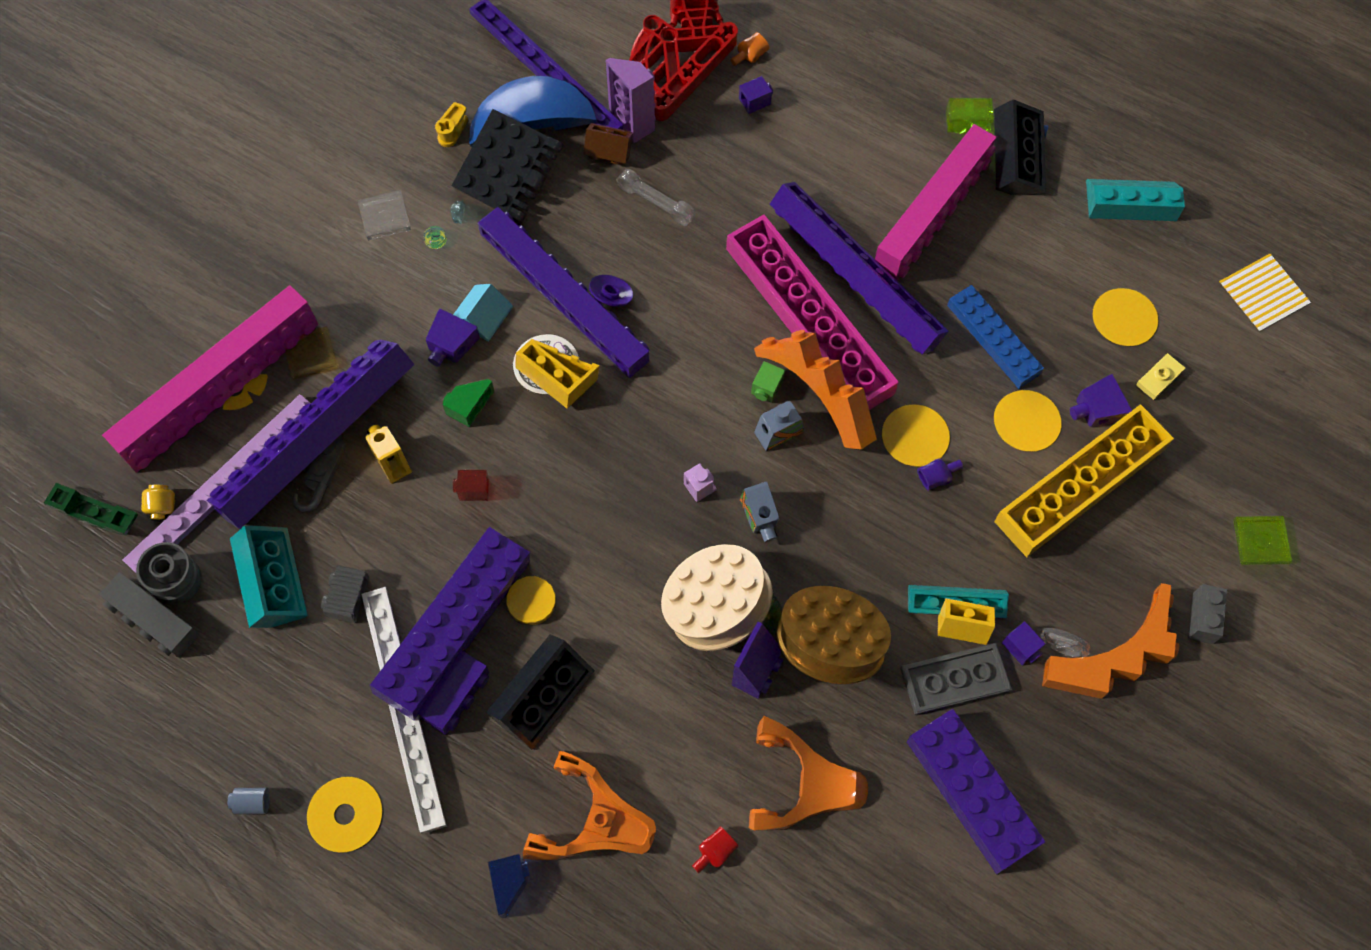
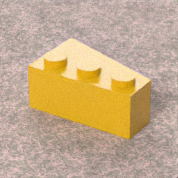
M534 339L529 340L516 352L515 368L567 409L598 380L599 365L583 362L575 355L568 356L560 353L559 349Z

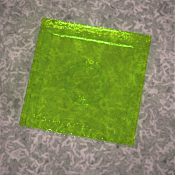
M1246 516L1233 519L1241 565L1289 564L1292 562L1284 516Z

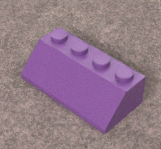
M608 58L606 60L609 112L623 124L624 130L633 132L632 142L635 143L655 131V77L649 68L646 69L641 62Z

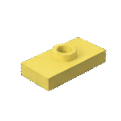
M1167 353L1137 382L1136 386L1154 400L1184 371L1185 367Z

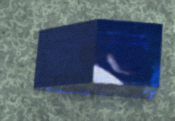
M519 854L488 862L498 916L500 918L507 917L527 885L526 877L530 876L527 860L522 861Z

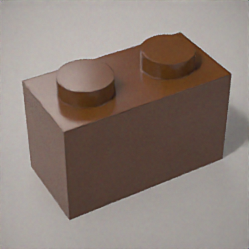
M591 123L586 129L583 154L588 155L589 158L594 160L607 159L613 164L626 163L630 157L633 132Z

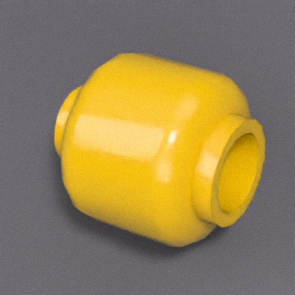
M149 485L148 489L142 492L141 510L143 513L150 515V519L165 520V515H170L174 512L175 493L169 489V486Z

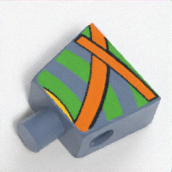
M787 401L763 413L760 416L754 433L765 451H768L796 437L805 430L799 413L792 402Z
M764 482L745 488L740 501L752 532L760 531L764 542L777 539L778 536L774 526L777 525L779 516L768 483Z

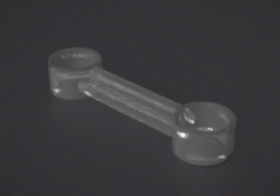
M625 169L616 180L623 191L629 194L637 193L670 213L673 220L682 226H688L696 216L694 209L684 201L675 202L642 182L638 174L631 169Z

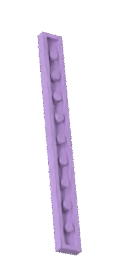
M299 394L136 546L123 561L136 573L138 560L149 547L162 542L178 544L214 510L207 501L211 497L210 493L216 487L223 486L229 480L228 476L234 470L241 469L247 463L246 460L250 455L255 452L258 453L264 448V443L270 437L278 435L282 431V426L287 421L294 420L300 414V409L310 402Z

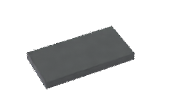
M997 643L900 667L915 715L1012 691Z

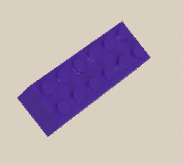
M953 709L909 737L907 744L996 875L1045 843L1041 834Z

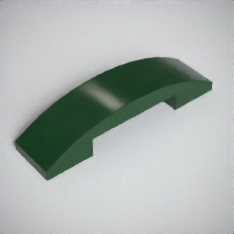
M55 483L44 501L45 505L65 515L120 535H127L138 516L137 512L118 505L114 507L82 495L77 490L59 483Z

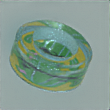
M438 226L429 227L423 235L426 246L431 249H439L447 241L445 231Z

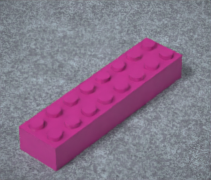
M973 124L880 243L875 260L896 280L900 277L903 279L910 269V263H915L919 259L923 246H929L934 237L933 233L935 231L939 232L942 229L947 215L952 216L957 208V202L959 200L963 201L967 196L970 185L975 186L980 178V172L988 169L992 162L990 158L996 150L994 146L996 136Z

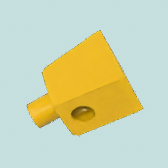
M379 425L371 426L367 430L366 440L390 483L392 484L412 473L400 446L387 426L382 428ZM394 455V458L391 461L387 460L389 457Z

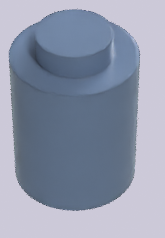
M234 788L233 793L228 795V808L232 809L233 814H267L270 793L268 788Z

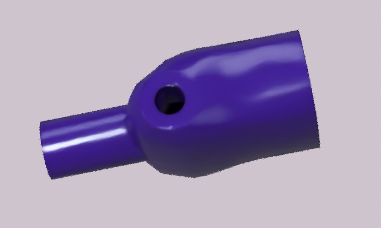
M938 458L925 466L919 467L917 473L926 490H931L935 487L951 483L953 479L951 473L962 469L963 464L960 460L946 464L942 459Z

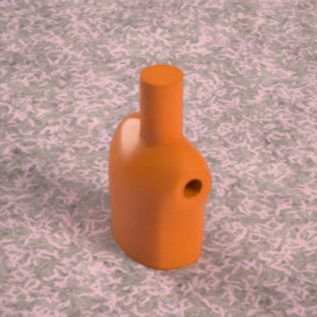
M756 32L751 37L740 42L737 47L739 53L731 58L732 64L736 66L745 59L750 63L756 62L761 55L769 50V44L766 39Z

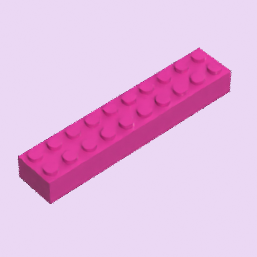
M764 214L727 235L726 250L790 332L805 330L807 333H816L822 357L840 361L846 385L864 388L869 410L895 395L899 383L898 380Z
M289 285L102 434V436L136 473L146 468L155 457L167 451L171 444L184 437L192 427L204 421L208 414L221 407L229 397L239 392L251 379L258 377L267 366L275 363L283 353L295 347L299 340L314 331L319 324L308 302Z

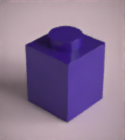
M762 76L739 86V100L748 114L771 105L773 89L770 83H766Z
M1025 621L1007 635L1002 642L1021 665L1025 664L1028 660L1031 663L1036 661L1043 654L1040 650L1045 645L1044 641Z

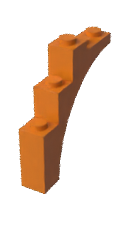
M805 330L793 332L790 338L777 340L775 337H769L762 340V344L754 348L756 357L770 359L782 364L796 373L811 387L829 411L845 448L863 449L877 440L864 388L845 384L840 361L822 357L816 333H807Z
M1161 583L1154 590L1151 608L1143 625L1126 643L1109 652L1091 657L1066 658L1050 656L1045 662L1042 686L1102 699L1108 692L1112 691L1113 677L1135 681L1141 675H1144L1147 664L1146 660L1164 664L1169 663L1177 656L1179 651V643L1176 642L1177 634L1168 632L1171 627V617H1168V613L1174 600V595L1171 594V585Z

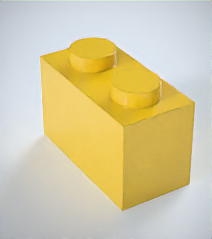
M946 598L938 615V636L987 645L995 628L994 607Z

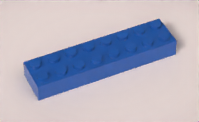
M972 285L949 299L947 306L1018 389L1041 375L1044 367Z

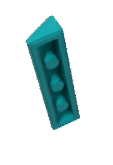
M908 585V613L939 614L947 598L994 607L995 617L1007 618L1009 594L1006 590Z

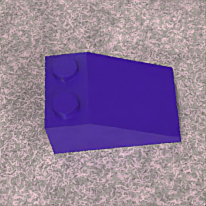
M759 621L755 625L734 665L732 686L759 699L761 693L766 694L772 684V680L769 678L773 671L778 672L784 660L781 658L782 651L778 643Z

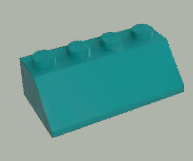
M1086 180L1090 219L1177 221L1185 208L1183 188L1175 182Z
M244 525L230 538L249 628H272L307 617L288 529L284 527Z

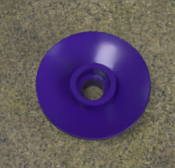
M598 275L593 277L589 283L591 294L604 304L625 306L633 298L631 287L618 277Z

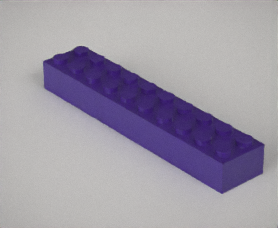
M376 340L371 343L367 348L368 351L363 356L355 358L351 362V367L346 372L339 373L334 378L332 385L319 391L316 395L317 398L311 404L308 403L303 406L299 411L300 414L294 420L287 421L282 426V431L278 435L270 437L264 443V448L258 453L255 452L250 455L246 460L247 463L241 469L234 470L228 476L229 480L223 486L216 487L210 493L211 497L207 499L209 504L226 521L241 529L415 365L397 343L385 340Z

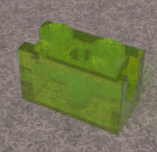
M949 98L946 108L947 132L967 133L975 124L990 133V123L994 121L992 98Z

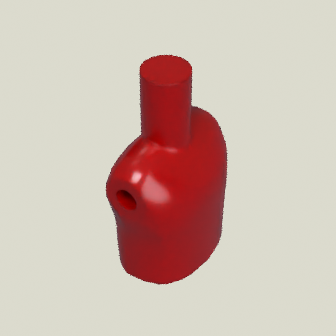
M720 826L699 845L702 856L692 867L698 874L709 863L714 867H720L739 846Z

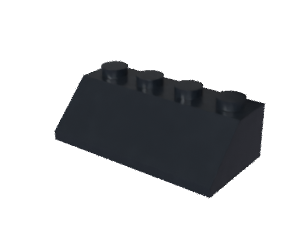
M1013 99L994 109L996 190L1010 195L1045 193L1044 111Z
M549 634L486 713L503 729L532 750L595 670L565 640Z

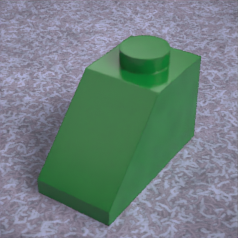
M485 379L455 386L453 391L447 393L443 400V408L446 415L470 427L494 393L492 381Z

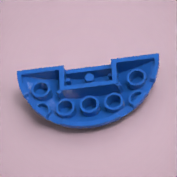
M530 76L502 85L481 103L471 123L469 142L470 147H472L492 109L534 130L551 126L554 127V130L596 123L597 121L590 102L573 85L552 77Z

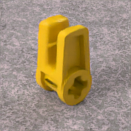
M454 102L440 120L436 122L435 129L438 134V142L443 147H451L456 144L468 122V117L465 115L467 109L462 104Z

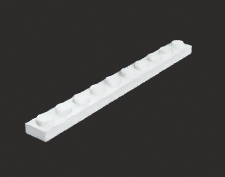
M386 587L361 594L380 671L401 644ZM389 705L419 831L421 834L447 827L419 715L413 721Z

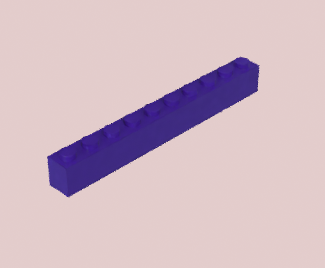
M796 182L782 184L769 204L775 209V213L779 217L784 218L790 224V228L799 233L804 238L805 243L819 253L821 259L832 265L834 271L839 276L844 277L850 283V287L859 292L865 298L866 303L880 313L882 319L892 324L896 328V332L912 344L911 346L915 351L922 355L933 351L949 331Z
M497 207L478 222L480 234L628 378L632 377L650 362L648 346L643 341L639 342L629 327H623L612 311L608 312L603 307L602 302L592 297L584 284L581 282L577 283L567 268H562L558 265L556 258L552 254H547L536 239L532 240L523 226H518L514 223L512 216L508 212H503Z

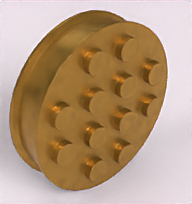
M832 586L808 587L793 594L784 605L776 633L778 645L782 653L793 666L810 677L833 684H854L871 678L881 668L885 653L891 642L889 624L874 604L854 592Z

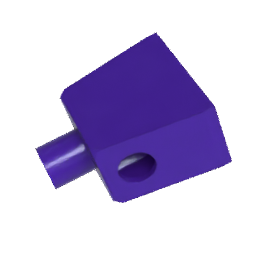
M439 309L426 337L428 349L432 351L428 361L437 367L441 365L445 358L454 363L458 362L479 340L478 327Z
M1113 374L1083 389L1076 399L1078 405L1070 407V415L1073 420L1085 417L1088 425L1092 428L1115 424L1132 411Z

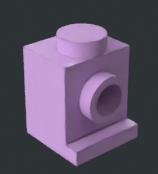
M700 463L684 473V485L696 502L717 490L713 484V475L708 469H704Z

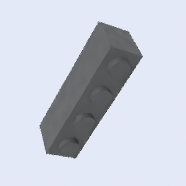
M120 572L99 594L105 600L102 604L114 614L117 610L122 613L123 616L120 619L133 628L135 624L140 627L139 634L149 642L153 639L158 641L160 644L157 648L167 656L173 653L180 658L199 636L191 626Z

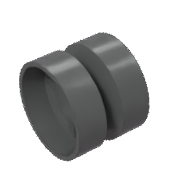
M162 542L149 547L140 556L136 567L139 582L157 600L169 605L181 604L192 598L198 591L202 580L201 570L196 562L182 547L170 542Z

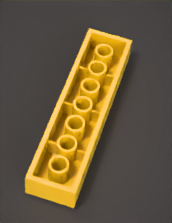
M1140 404L1002 509L994 522L1027 558L1165 451L1174 438Z

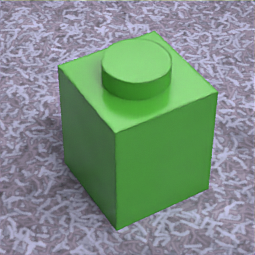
M764 361L752 383L751 394L761 401L767 400L772 403L784 381L785 370Z

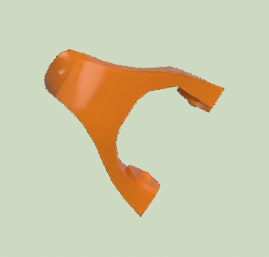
M763 716L757 727L756 743L768 748L783 747L785 745L796 752L802 766L800 798L797 805L784 817H778V813L765 808L750 810L749 829L754 831L782 830L808 817L821 813L862 808L868 796V782L862 773L827 761L814 752L791 729Z
M559 751L553 768L565 776L580 777L581 774L584 775L593 793V804L584 829L577 839L565 846L559 847L556 846V842L547 839L544 834L536 835L529 833L523 849V859L557 860L584 852L604 849L636 854L647 852L653 843L656 833L654 820L622 800L607 785L595 767L572 754Z

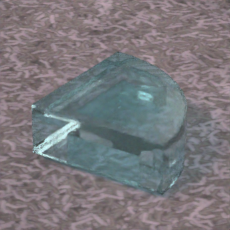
M456 201L451 206L450 212L454 223L462 224L465 209L464 201Z

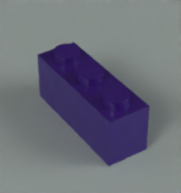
M461 651L417 713L419 717L445 735H447L449 730L453 731L460 721L459 716L462 711L469 709L474 702V694L478 688L482 689L488 682V674L490 672L487 666Z

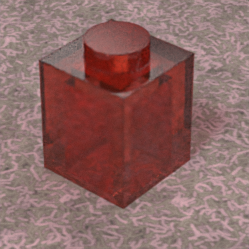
M458 470L457 478L453 479V492L457 493L459 501H488L489 476L487 470Z

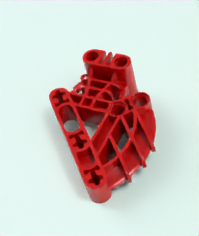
M670 0V24L656 15H649L643 20V29L633 44L629 61L641 62L646 69H650L663 55L664 61L652 72L655 77L654 115L656 120H667L737 45L738 28L732 22L723 23V18L719 12L718 0ZM713 18L720 25H712ZM677 22L681 24V28H675ZM696 51L680 67L678 52ZM717 51L705 64H699L709 52ZM665 76L666 83L660 89L657 83Z

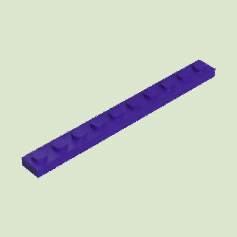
M481 0L469 8L470 14L536 76L552 77L565 81L577 88L588 99L593 108L597 121L593 124L624 130L623 124L489 0Z

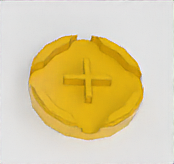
M527 576L517 580L510 587L507 594V607L511 616L517 622L537 625L546 621L554 611L556 596L552 586L545 579L537 576Z

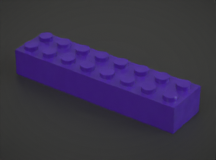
M489 527L370 684L372 694L414 721L418 716L417 713L461 651H466L507 595L510 587L529 565L530 552Z

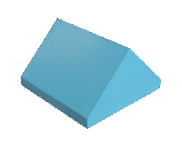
M492 284L475 285L453 315L477 326L480 338L489 342L513 308V305Z

